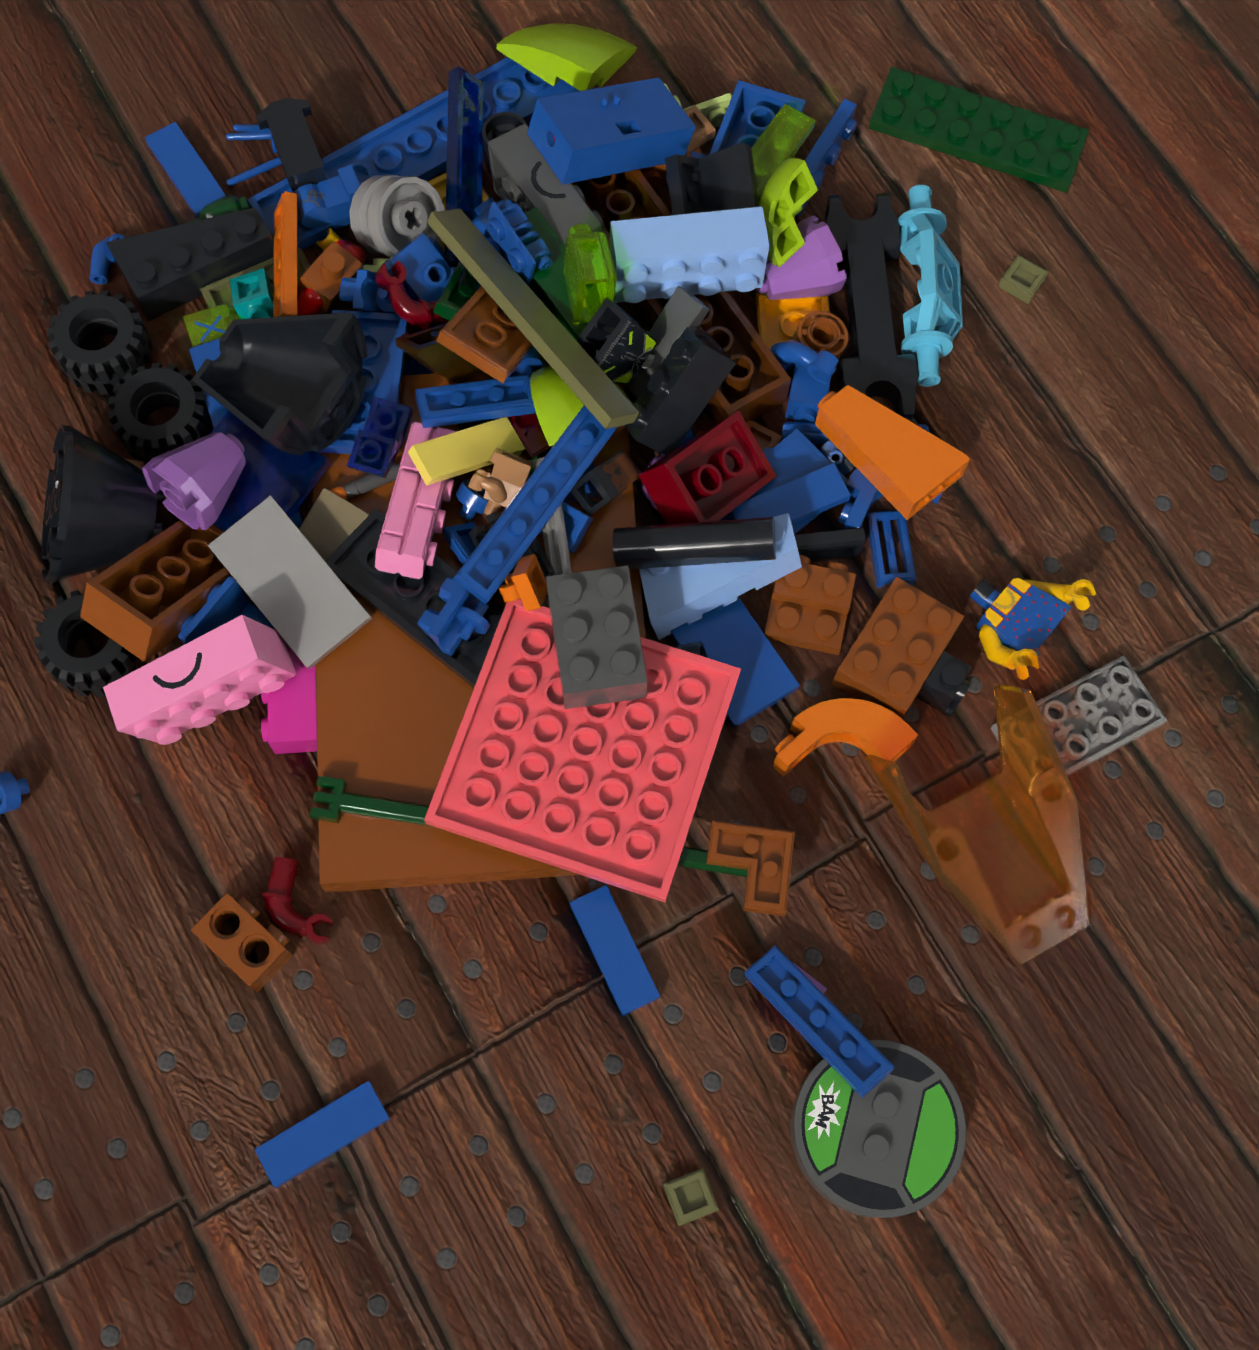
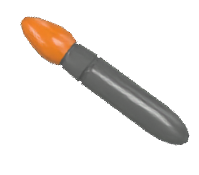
M400 463L389 465L344 485V487L338 486L329 491L347 501L348 498L359 496V494L366 493L396 480Z

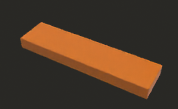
M287 191L282 193L274 212L273 317L297 316V194Z

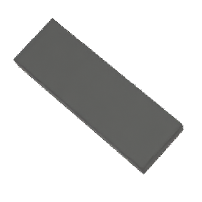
M677 286L649 331L657 340V345L653 349L655 356L652 365L646 369L640 368L631 382L624 385L637 398L647 386L651 375L658 370L669 354L672 344L680 338L686 327L699 326L710 310L686 288Z

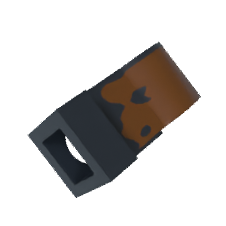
M624 449L581 477L571 489V492L590 516L627 489L628 485L639 478L638 475L641 471ZM586 483L592 484L600 494L599 502L593 501L588 497L585 491Z

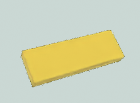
M504 417L412 445L408 454L426 486L494 464L490 460L496 448L519 456L525 450V447L508 418Z

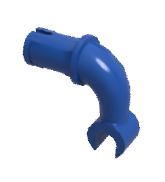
M795 340L775 343L770 349L789 377L792 367L795 363L807 367L809 375L815 381L824 384L827 383L837 369L835 366L839 362L832 353L823 350L817 353L810 347Z

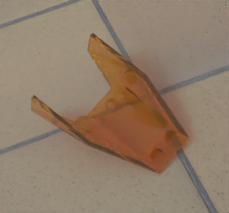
M1000 684L994 687L1001 760L1000 769L995 775L931 810H926L910 794L897 763L872 754L864 759L935 876L1004 949L1022 965L1089 926L1077 797L1031 690Z

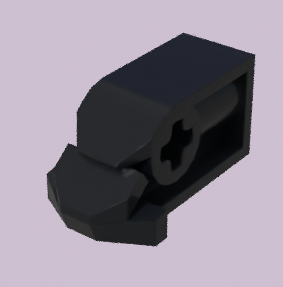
M284 98L271 102L256 116L260 130L269 128L292 193H294L295 190L303 185L319 184L318 182L327 180L305 119V116L312 115L308 100Z

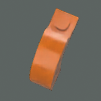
M853 698L828 700L813 705L794 717L790 730L797 737L790 734L775 748L778 754L774 760L773 767L784 777L819 746L833 742H842L856 746L864 751L885 771L913 745L918 734L897 714L876 703Z

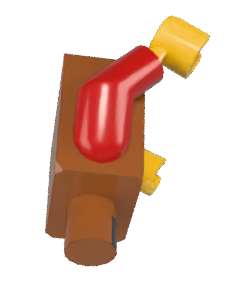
M331 228L327 230L328 235L324 240L316 242L324 250L323 253L300 278L297 288V316L332 314V310H339L345 303L339 298L341 279L343 277L356 278L357 269L364 270L363 263L366 259L364 250L360 246L342 239Z

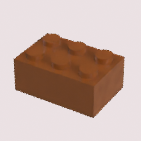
M896 577L839 666L831 685L854 699H861L881 705L903 719L962 622L964 615Z

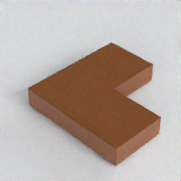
M712 820L706 864L747 870L743 911L785 917L795 832Z

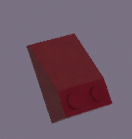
M738 410L665 455L638 476L668 525L719 521L773 480L776 474Z

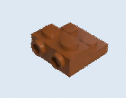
M799 555L802 567L774 582L764 635L769 641L839 655L856 574L848 572V567L844 564L830 562L825 567L810 564L811 560L808 557Z

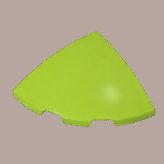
M552 23L527 27L516 31L497 44L496 49L553 87L562 79L577 90L584 91L592 89L595 85L601 87L636 52L637 47L622 38L599 29L576 24Z

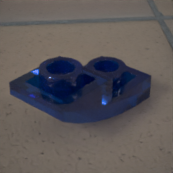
M374 396L364 429H359L347 467L386 478L406 435L414 412L413 409L409 406Z

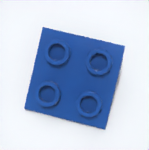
M507 200L498 208L496 203L492 202L484 236L530 287L535 268L538 267L542 271L553 263L550 258L552 253L541 238L538 239V232L531 231L533 225L531 222H528V218L519 204H513L511 200Z

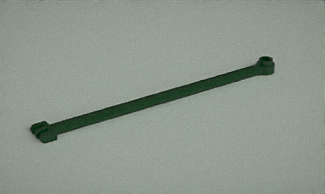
M318 776L316 786L332 791L331 794L314 792L312 801L328 805V808H311L309 817L312 819L339 823L341 812L431 826L424 821L430 805L345 792L347 783L344 779ZM683 847L678 863L680 867L747 877L746 869L706 864L708 850Z

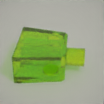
M576 224L569 229V236L566 237L563 267L573 324L589 323L606 297L614 302L617 274L606 234L603 232H591V227L587 224ZM594 283L592 287H586V284Z

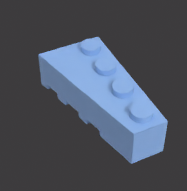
M789 513L774 517L776 560L639 569L650 623L658 640L670 635L671 630L686 622L689 625L703 618L702 614L722 604L725 607L737 601V597L753 588L758 590L801 568L802 565Z

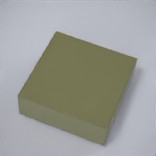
M1017 255L1001 278L998 287L1029 304L1049 272L1024 257Z
M703 1168L662 1184L678 1227L719 1210Z

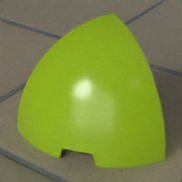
M790 158L784 160L768 179L759 201V206L763 207L770 245L767 259L779 268L805 244L794 217L803 209L802 205L818 191L805 160Z
M547 366L531 374L530 388L540 426L550 447L556 443L584 404L551 366ZM615 384V385L617 386V388H618V389L624 394V396L629 400V398H628L627 395L624 393V391H623L617 384Z

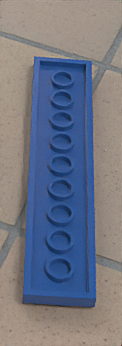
M506 57L322 158L321 161L327 179L338 176V169L352 165L360 185L374 175L384 174L414 176L427 181L484 149L482 127L488 117L500 112H511L521 116L528 125L538 98L578 92L579 90L562 79L553 87L514 60ZM287 178L247 199L249 207L256 208L270 231L273 241L274 212L284 191L292 193ZM297 213V248L304 250L317 241L324 239L328 235L327 230L329 228L336 232L349 225L350 217L321 227L307 228L302 224Z

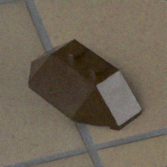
M448 322L432 324L426 330L417 328L395 338L398 348L432 372L446 378L449 382H465L469 380L470 376L484 372L436 341L440 331Z

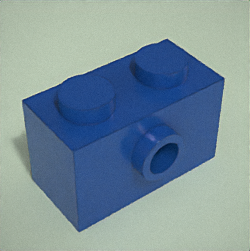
M424 233L415 236L384 262L388 274L392 277L394 275L391 268L394 264L400 261L404 265L407 275L403 281V286L406 288L408 296L415 301L419 299H424L426 302L439 300L456 269L454 266L450 267L442 257L444 252L439 243L431 236L427 238Z

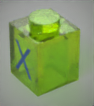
M227 304L183 316L193 347L221 338L231 322L240 319L237 312L230 313Z

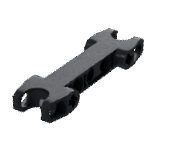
M887 193L876 194L872 217L866 220H856L848 216L844 211L841 197L839 195H829L825 223L828 225L842 253L843 261L841 262L847 277L845 290L853 356H841L837 364L838 389L840 391L849 385L868 397H884L894 405L897 414L911 422L914 416L915 391L918 381L916 360L914 354H896L885 260H898L900 232L898 218Z

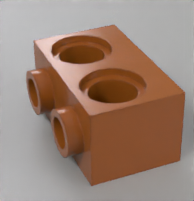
M226 893L191 931L249 987L258 993L293 956L284 947L290 940L273 924L267 929L259 924L255 918L260 912L243 896L236 902ZM239 917L240 925L238 930L231 935H222L223 923L228 918ZM261 944L269 945V955L266 960L257 964L252 963L250 959L252 950Z

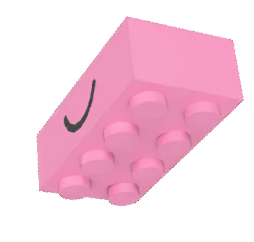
M241 615L104 686L103 689L117 731L157 742L160 745H167L181 739L182 733L192 728L210 725L216 720V716L227 710H237L247 706L251 698L261 693H270L282 688L284 681L297 674L285 641L278 631Z

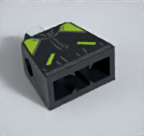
M607 297L576 340L614 384L623 385L631 382L640 368L646 369L652 365L655 356L653 349L657 345V340L637 320Z

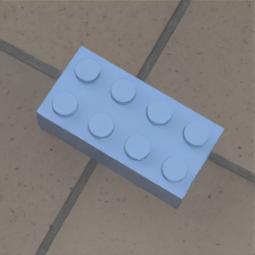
M763 207L611 221L610 268L615 303H638L645 299L655 298L670 299L677 286L686 288L693 295L701 294L704 296L725 291L737 290L739 292H748L755 288H762L770 246Z

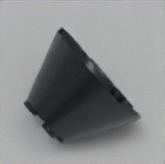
M61 424L58 428L52 450L53 453H56L54 470H49L43 515L41 559L49 560V570H42L43 582L55 583L113 565L162 532V522L155 520L157 506L163 505V491L160 490L155 494L148 487L142 469L72 426Z

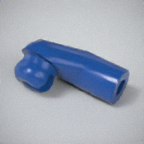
M119 233L112 234L94 246L91 257L90 281L96 284H106L108 282L109 267L116 262L106 242L126 238L124 235Z

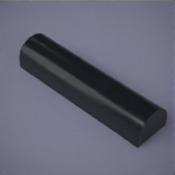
M774 517L614 528L613 555L616 567L628 565L629 569L776 560Z

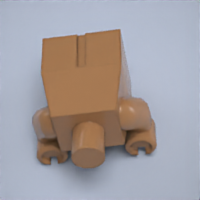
M496 448L490 462L494 463L493 471L490 472L484 468L478 469L468 485L469 488L476 491L485 489L483 498L487 499L488 502L483 513L489 515L494 512H501L503 506L507 507L525 484L533 462Z

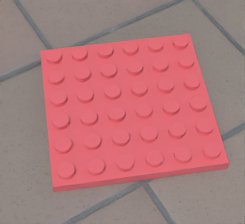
M521 599L507 602L424 821L428 825L665 903L740 676L741 668L640 637L648 681L646 698L564 709L550 609L542 606L539 609L526 612Z

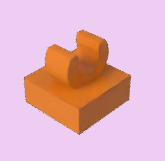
M532 554L521 557L514 572L508 574L505 578L506 585L500 586L499 590L505 602H512L521 598L527 612L542 607L547 596V584L536 555Z

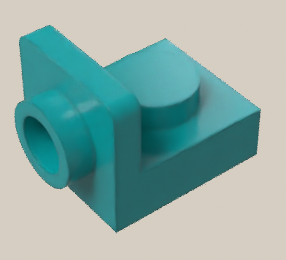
M265 268L230 279L233 307L240 319L273 317V296L270 279Z

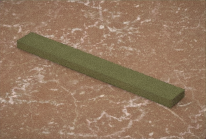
M461 209L431 212L427 221L429 226L605 429L634 423L639 414L638 410Z

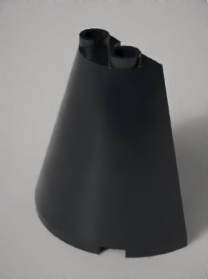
M351 313L237 319L231 322L219 340L220 356L214 361L206 359L192 379L194 383L274 448L293 455H303V453L309 451L320 452L341 437L353 421L360 407L367 382V377L362 376V358L368 357L366 341L358 320Z

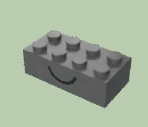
M526 123L489 141L488 150L493 187L500 199H508L513 204H519L524 213L536 207L588 278L603 271L601 265L604 244L602 232L605 230L601 216L595 210L591 212L585 204L582 191L577 185L572 186L571 183L562 185L527 135L529 127Z

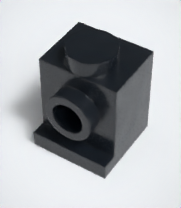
M944 651L916 698L951 717L971 685V682L965 680L972 667Z

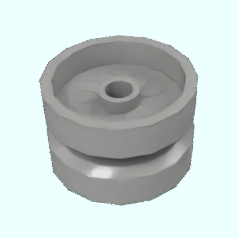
M374 175L362 182L353 195L349 210L351 229L357 242L368 252L383 257H391L411 239L422 233L427 238L431 236L437 242L441 239L427 223L431 212L444 211V205L439 193L429 182L414 176Z

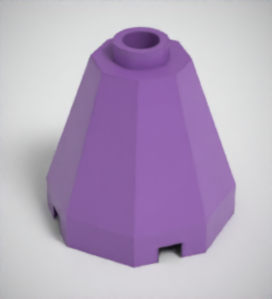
M813 215L797 224L805 244L780 268L773 265L767 259L762 288H755L758 294H763L769 300L829 296L841 291L847 279L845 269L838 272L837 263L843 261L842 253L826 223L822 221L816 224L818 218Z
M214 432L154 457L142 470L148 487L155 494L160 490L163 491L167 498L162 503L172 514L192 529L201 527V530H207L218 519L246 464L243 454L245 449L242 443L232 434L224 435L222 432Z

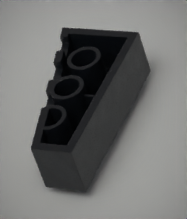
M256 208L106 242L117 267L148 321L203 296L201 288L274 258L272 235Z

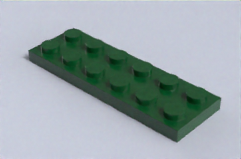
M892 66L868 129L1067 193L1089 132V129Z

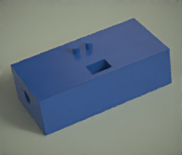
M658 77L538 98L527 135L562 185L662 165L665 164V158L675 154L685 156L696 126Z

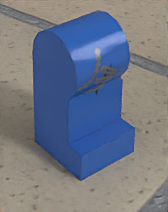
M352 165L338 169V176L318 182L319 184L303 185L294 191L297 194V213L305 227H321L350 217L349 210L352 198L360 186Z

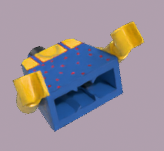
M1014 578L1001 593L983 579L969 598L986 610L976 629L979 632V638L987 658L1006 668L1016 670L1019 679H1027L1029 677L1027 666H1033L1036 669L1040 668L1036 651L1071 609V606L1068 604L1073 601L1079 610H1086L1090 607L1088 598L1083 595H1096L1091 581L1081 579L1072 585Z

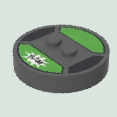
M869 1040L894 1065L893 1071L862 1099L825 1059L821 1060L806 1076L796 1094L790 1122L791 1142L802 1173L811 1186L828 1202L843 1211L867 1218L898 1217L916 1212L929 1205L946 1190L954 1179L965 1150V1116L961 1101L953 1084L941 1068L930 1058L914 1048L898 1042Z

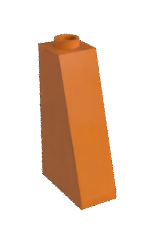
M849 385L838 393L831 391L817 406L819 410L815 425L906 520L910 519L960 479L971 460L962 451Z

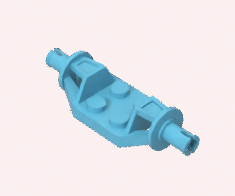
M916 185L909 189L908 192L910 210L898 218L900 251L911 265H919L921 268V279L917 282L921 303L903 314L905 339L901 343V351L903 354H914L917 362L918 385L931 387L939 384L941 381L939 358L945 357L952 351L953 339L963 327L960 263L940 236L946 229L947 219L940 210L932 208V190L926 185Z

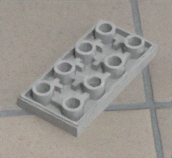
M271 495L208 545L308 669L314 667L372 620L370 615Z
M1123 655L993 724L990 729L1030 793L1034 795L1162 726L1168 720Z

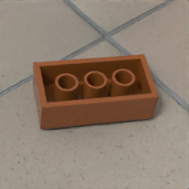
M179 520L86 583L80 617L142 661H147L179 636L185 620L190 615L197 614L206 604L210 591L217 584H223L229 576L234 578L208 547L212 541L224 532L213 524L207 530H201V527L192 529L182 520Z

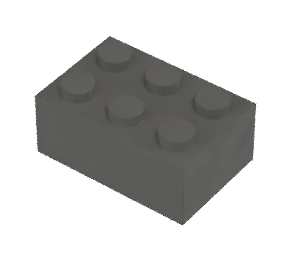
M628 565L547 576V596L564 709L646 698L648 681Z

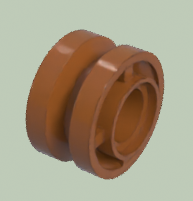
M815 311L803 317L791 340L800 342L817 353L822 350L828 351L839 360L848 344V331L842 320L834 314L825 311ZM815 339L820 340L821 342H823V344L817 342Z

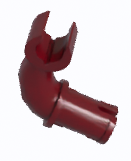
M397 261L391 268L394 277L388 274L386 265L383 263L377 271L376 282L382 290L387 291L392 308L401 319L412 325L420 326L423 330L429 329L432 324L449 321L433 313L438 300L426 302L424 299H419L415 301L408 296L403 286L407 273L400 261Z
M275 857L267 891L261 894V898L264 899L265 911L270 921L284 932L307 936L314 944L324 945L330 942L329 937L318 936L314 933V927L321 923L334 926L333 921L327 915L314 914L308 918L299 915L292 909L294 899L291 898V893L299 864L298 861L284 857Z

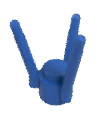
M235 124L233 129L239 133L226 134L227 140L270 139L273 153H277L269 128L260 130L258 124ZM277 157L228 179L226 184L232 186L282 165L280 159Z

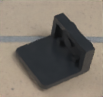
M739 143L701 158L678 154L665 158L666 181L670 191L672 215L760 207L752 151L748 144Z

